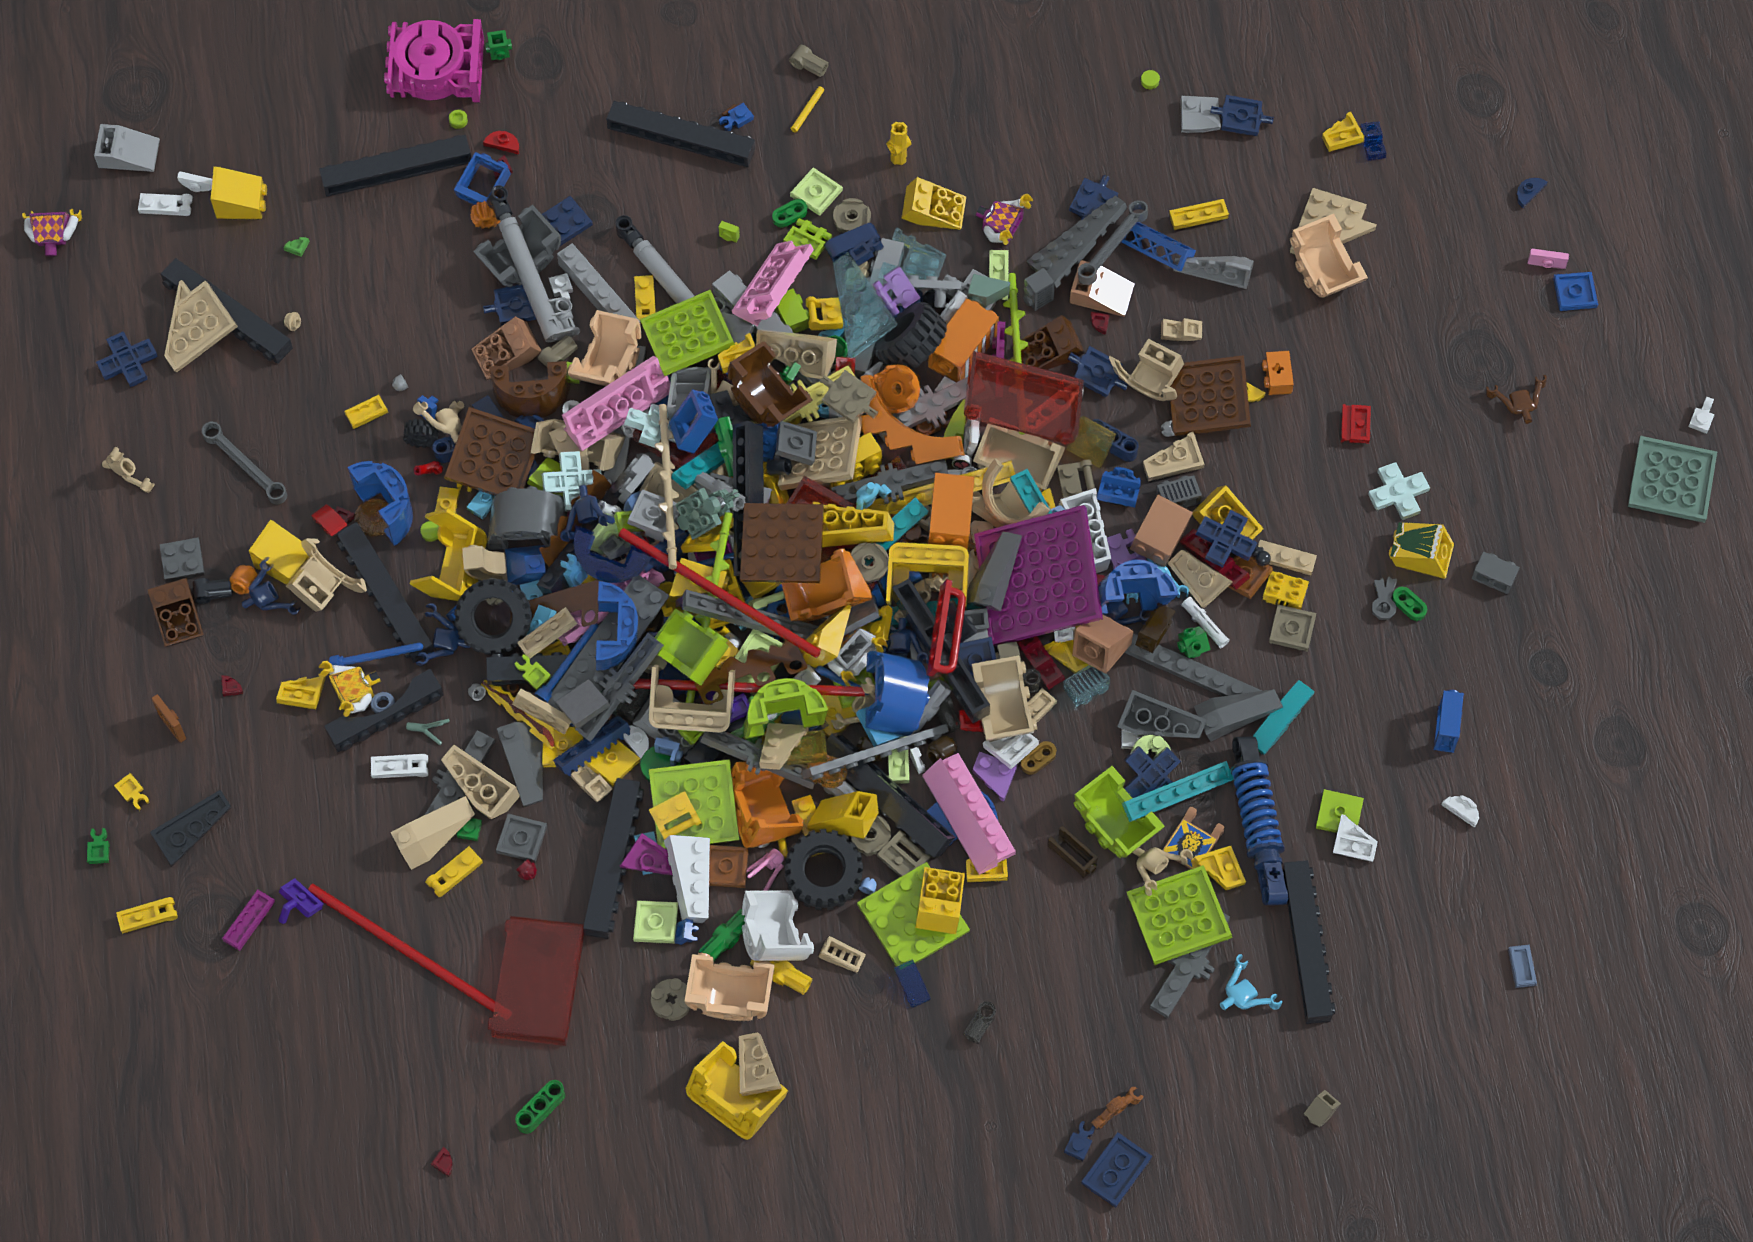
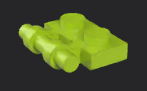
M799 218L796 225L800 226V229L792 226L783 242L792 241L795 247L811 244L814 250L809 257L816 260L825 248L826 242L822 241V239L828 241L832 238V234L822 227L818 228L812 225V222L809 220L804 221Z

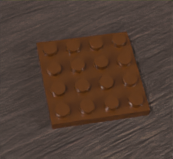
M1244 355L1184 363L1170 386L1177 393V398L1170 400L1174 436L1187 435L1191 432L1197 434L1251 427Z
M469 407L444 479L494 496L507 491L510 487L524 489L535 454L531 453L535 429Z
M744 503L740 581L820 583L824 505Z

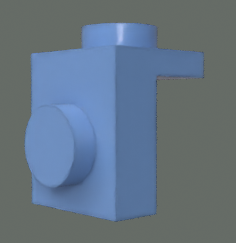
M656 737L654 743L655 752L671 756V767L676 766L677 762L680 763L683 751L680 750V743L674 742L667 737Z

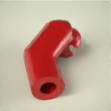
M433 461L415 466L414 473L415 475H424L434 472V474L439 475L442 473L443 467L440 465V462Z

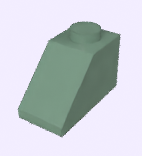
M973 274L968 291V299L986 307L1009 295L1010 282Z

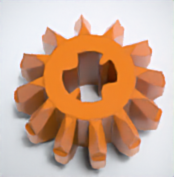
M485 200L477 202V205L472 206L470 215L475 227L484 229L485 227H496L500 223L493 209L487 205Z

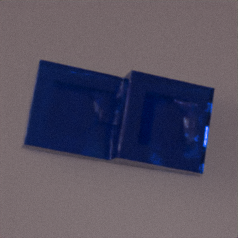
M1379 121L1360 124L1361 132L1364 135L1363 144L1367 159L1386 158L1387 152L1382 140L1383 133Z
M913 959L894 968L903 987V992L912 1008L931 1000Z

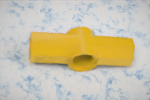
M895 122L891 125V139L886 142L891 152V162L894 165L906 163L907 148L911 146V141L907 136V125L904 122Z
M751 960L750 965L753 966L754 962L759 963V961ZM768 961L774 965L773 982L782 986L785 984L802 995L808 991L812 982L811 977L795 969L788 961Z

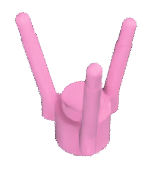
M773 848L769 853H766L761 859L747 868V873L753 870L747 877L751 878L765 866L770 870L775 868L763 890L768 891L777 874L784 867L781 864L785 860L784 856L777 849Z

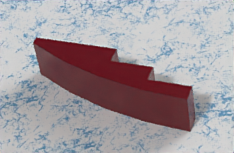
M1192 529L1179 541L1195 558L1231 580L1230 586L1235 590L1250 578L1249 573L1236 565L1234 559L1228 556L1223 568L1206 560V555L1213 543L1195 535L1197 532L1195 529Z
M1037 636L1015 641L1048 689L1065 680L1064 675Z

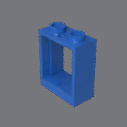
M474 153L454 188L457 197L474 205L487 199V197L468 189L480 165L500 174L494 186L500 185L504 187L511 175L506 163L500 160L496 162L485 153Z
M692 389L669 421V426L678 449L695 453L718 421L709 394ZM698 413L697 418L694 420V422H693L692 425L690 426V425H689L690 422L693 420V418L695 417V415Z
M1456 690L1443 691L1438 705L1434 750L1454 753L1460 735L1464 693H1459Z

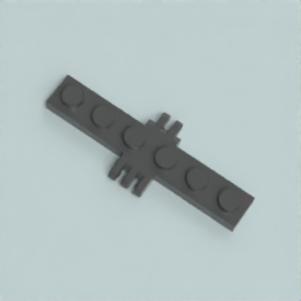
M945 459L902 470L893 469L892 463H888L889 470H885V466L880 465L882 472H878V476L831 487L834 503L839 507L855 503L857 501L856 492L863 485L869 482L877 483L880 486L885 484L892 491V493L884 498L885 504H889L888 497H892L893 502H897L895 495H899L900 501L904 500L902 490L934 483L935 473L948 474Z
M647 633L618 672L611 667L609 672L613 675L610 677L608 674H605L604 676L608 680L607 683L602 680L599 682L605 688L602 695L609 702L610 707L578 729L575 728V730L591 742L620 702L624 703L626 701L630 704L632 700L628 696H637V693L633 691L635 688L633 685L664 645Z
M477 730L464 752L480 763H483L493 747L495 739ZM438 769L436 774L442 779L436 776L432 778V781L438 784L437 788L440 791L425 815L466 796L448 770L443 772Z
M725 731L704 732L701 743L746 761V764L749 765L747 771L751 772L754 767L756 768L755 774L759 775L760 771L765 772L767 770L810 789H813L817 779L812 780L811 777L803 779L801 771L811 767L789 758L780 770L761 769L759 762L763 749L761 744L762 738H758L754 744Z
M1223 913L1228 923V921L1230 920V916ZM1213 945L1167 961L1175 967L1152 1002L1150 1009L1169 1018L1193 977L1196 979L1202 977L1209 980L1211 976L1207 972L1213 973L1215 969L1208 965L1210 962L1206 959V956Z

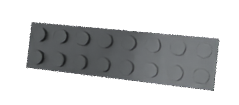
M636 573L624 592L632 599L637 610V644L668 600L669 595ZM609 612L553 690L552 697L548 701L552 707L563 712L558 707L556 701L588 679L599 691L604 689L599 682L602 680L607 683L608 680L604 678L605 674H608L610 677L613 674L609 672V669L596 671L597 640L617 641L618 613ZM622 663L613 667V669L618 671Z

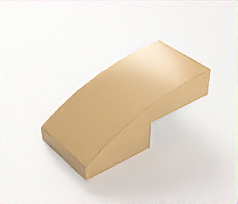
M1184 318L1182 322L1163 319L1161 322V339L1173 341L1201 340L1202 321Z
M585 764L584 767L580 766L577 772L574 771L571 774V778L596 802H599L613 790L600 774L597 775Z

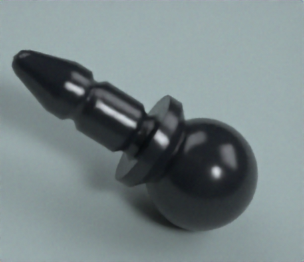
M1256 545L1252 557L1255 558L1259 566L1268 565L1271 561L1270 554L1264 551L1263 547Z

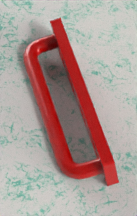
M948 579L941 584L927 670V675L932 677L937 672L944 674L953 672L957 665L966 597L960 589L952 587V580ZM950 595L958 598L949 664L945 666L941 665L940 661Z

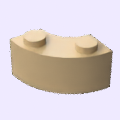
M477 545L462 548L464 571L469 576L478 580H486L491 577L507 580L504 552L488 551L483 546Z

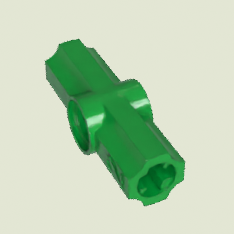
M730 416L719 418L714 427L728 476L733 477V427Z
M742 909L737 911L726 924L722 923L712 934V938L698 953H706L713 957V961H715L726 949H731L743 933L742 925H745V915H742Z

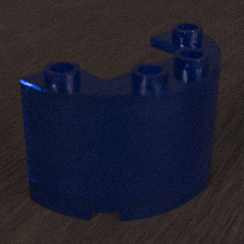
M575 525L573 546L576 557L582 568L597 580L607 583L625 582L638 576L647 567L652 558L634 546L630 547L624 564L590 552L595 539L594 532Z

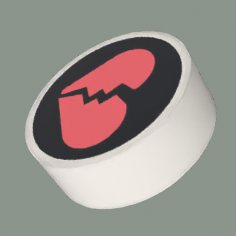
M966 454L965 456L953 458L952 465L956 469L963 470L966 467H971L972 458Z

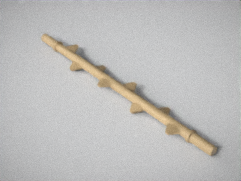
M660 404L659 425L661 442L656 443L655 448L662 453L663 471H660L659 475L664 482L665 502L658 504V507L666 514L667 532H663L662 535L667 540L668 547L666 551L668 553L669 569H676L677 548L675 546V530H678L679 527L674 522L673 499L679 498V494L672 489L671 470L675 469V466L670 461L669 439L674 437L668 429L667 405Z

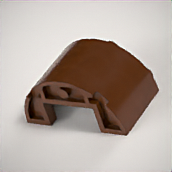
M763 341L730 362L728 379L732 380L733 387H731V391L743 411L759 424L765 423L767 427H773L813 400L801 385L794 393L792 392L791 387L783 381L779 373L770 365L776 354Z
M567 361L547 362L548 379L519 382H509L508 365L489 366L496 401L501 408H504L510 415L517 418L521 415H537L544 418L553 414L561 404H564L569 394L570 380Z

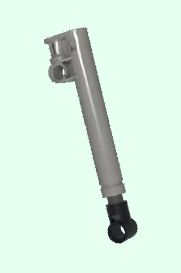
M494 186L486 202L493 209L497 220L500 221L498 226L545 341L548 343L561 340L566 335L571 338L578 335L580 329L575 327L573 322L571 301L565 297L549 300L515 217H512L513 212L507 200L508 191L503 186Z
M626 215L619 216L615 221L618 237L624 239L630 248H634V254L677 304L694 297L693 293L650 242L644 240L642 234L632 224V219ZM714 298L718 308L721 309L720 312L732 314L722 298Z

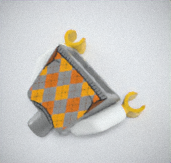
M856 629L844 635L839 655L827 663L828 667L839 677L842 676L846 686H851L848 680H857L851 671L846 670L851 667L872 643L875 644L877 652H884L882 646L888 647L884 637L875 638V635L863 629Z

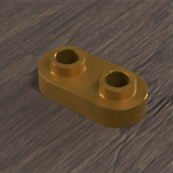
M1049 741L1041 742L1021 760L1023 772L1029 775L1036 774L1052 762L1056 757L1057 750L1055 745ZM1047 751L1049 752V755L1045 756L1043 755V752ZM1032 763L1034 767H1028L1027 764Z

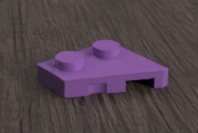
M979 752L973 767V773L979 779H982L984 784L989 789H992L1001 801H1004L1016 772L1017 764L1010 769L996 757Z

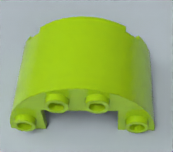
M675 608L655 636L664 645L657 655L672 664L690 679L702 685L729 648L726 644L728 640L707 626L704 629L692 620L694 616L685 610L680 612Z
M778 679L769 682L757 691L750 702L744 724V738L764 736L763 724L768 723L767 715L800 710L804 728L823 725L828 712L826 702L816 689L806 685L803 681Z
M1111 766L1075 794V802L1073 804L1085 820L1086 829L1089 833L1096 835L1101 847L1104 849L1108 848L1119 858H1125L1165 826L1152 811L1146 816L1129 822L1122 803L1133 798L1123 788L1125 783L1123 777Z

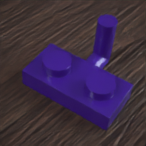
M295 878L283 885L279 890V893L289 901L283 905L278 919L282 924L287 922L290 910L294 907L307 918L320 911L323 907V903Z

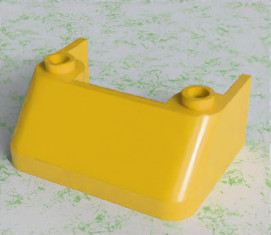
M447 508L425 515V518L439 526L437 532L438 539L447 546L440 578L438 579L434 576L411 580L410 585L430 597L458 601L470 586L478 582V579L469 576L464 571L462 548L477 545L483 546L485 549L487 536L482 529Z
M893 544L889 549L887 605L892 604V587L909 579V571L949 573L948 580H952V587L963 590L962 592L966 597L965 610H967L968 551L962 546Z

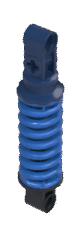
M1234 737L1232 750L1236 764L1231 767L1230 772L1234 778V786L1237 789L1236 796L1239 799L1238 806L1241 809L1240 817L1243 819L1242 827L1245 829L1244 837L1247 839V857L1255 859L1254 868L1258 873L1263 904L1285 905L1288 901V892L1281 866L1283 862L1279 855L1285 851V846L1280 837V830L1275 829L1279 826V822L1273 819L1277 816V812L1271 809L1275 806V802L1269 799L1273 796V792L1268 789L1271 786L1270 780L1265 779L1269 776L1268 762L1260 759L1256 737Z

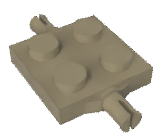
M844 370L834 382L825 375L821 378L820 382L829 388L822 398V402L847 420L854 423L864 413L873 419L877 416L878 411L870 407V402L875 397L876 391L848 371Z

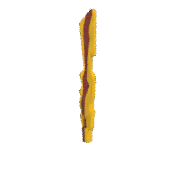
M487 680L481 683L499 706L502 704L506 711L518 722L523 721L531 727L529 732L549 748L553 749L555 747L554 727L512 705L516 697H513L510 692H505L501 686L488 685Z

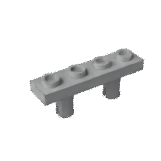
M907 275L914 288H933L935 290L934 307L946 308V291L948 289H961V281H956L955 277H945V281L937 280L935 276H926V280H919V276Z

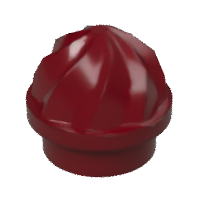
M529 859L516 869L519 873L518 876L525 880L534 879L537 874L535 863H531Z

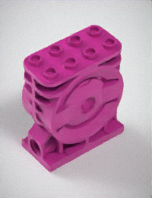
M473 19V24H459L455 28L435 20L420 21L408 26V22H403L402 28L397 27V22H392V25L388 26L390 41H387V52H389V57H386L385 61L388 73H384V83L387 84L386 91L387 94H390V97L395 98L396 92H400L401 97L406 98L408 92L412 97L424 100H438L454 94L456 97H472V102H480L484 51L481 19ZM450 48L453 49V55L451 60ZM407 55L409 57V61L412 67L408 64L406 60Z

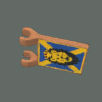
M1189 807L1184 818L1163 848V851L1180 855L1184 849L1191 850L1193 859L1187 858L1188 864L1184 865L1190 870L1199 867L1194 862V857L1210 852L1224 832V826L1220 823L1216 825L1211 835L1193 825L1191 822L1197 812L1193 807Z

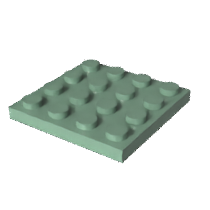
M1640 436L1628 507L1705 523L1717 451Z

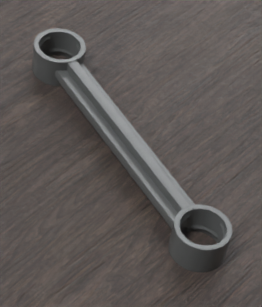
M1137 200L1129 205V215L1090 263H1084L1079 266L1078 280L1081 284L1091 285L1095 283L1098 269L1137 222H1143L1147 219L1148 206L1144 201ZM1137 209H1141V210H1143L1144 212H1142V213H1134L1133 211H1134V210H1137ZM1085 272L1093 273L1091 276L1082 275Z
M211 421L203 425L202 434L207 443L219 446L266 491L268 500L272 504L279 505L285 502L287 492L282 483L271 481L223 435L221 427L217 422ZM210 429L219 430L216 436H206V432ZM275 489L283 490V494L280 497L273 498L270 496V493Z

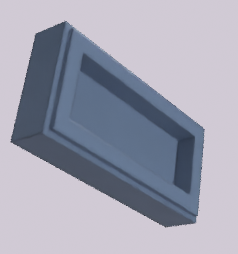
M1530 945L1509 947L1508 952L1515 988L1536 986L1537 981Z

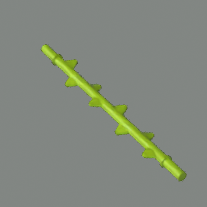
M1010 273L1008 274L1010 298L1003 303V306L1010 308L1011 326L1005 329V334L1012 336L1013 357L1007 361V365L1014 367L1015 385L1008 389V393L1016 395L1018 432L1024 435L1026 434L1025 410L1032 406V401L1024 399L1023 379L1029 374V370L1022 369L1021 350L1028 346V342L1020 340L1019 320L1025 315V311L1018 310L1016 274Z
M729 512L724 514L722 528L719 531V540L710 544V547L716 551L712 575L705 578L717 586L720 572L730 567L723 560L727 538L730 535L729 529L732 513ZM708 592V596H712V597L718 598V597H716V596H714L713 594H711V593ZM700 614L695 616L701 627L704 629L707 626L709 627L711 617ZM688 690L685 703H694L696 691Z

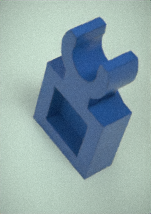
M742 103L729 110L728 116L721 117L719 124L727 123L728 125L724 126V131H731L734 125L740 128L754 120V115Z

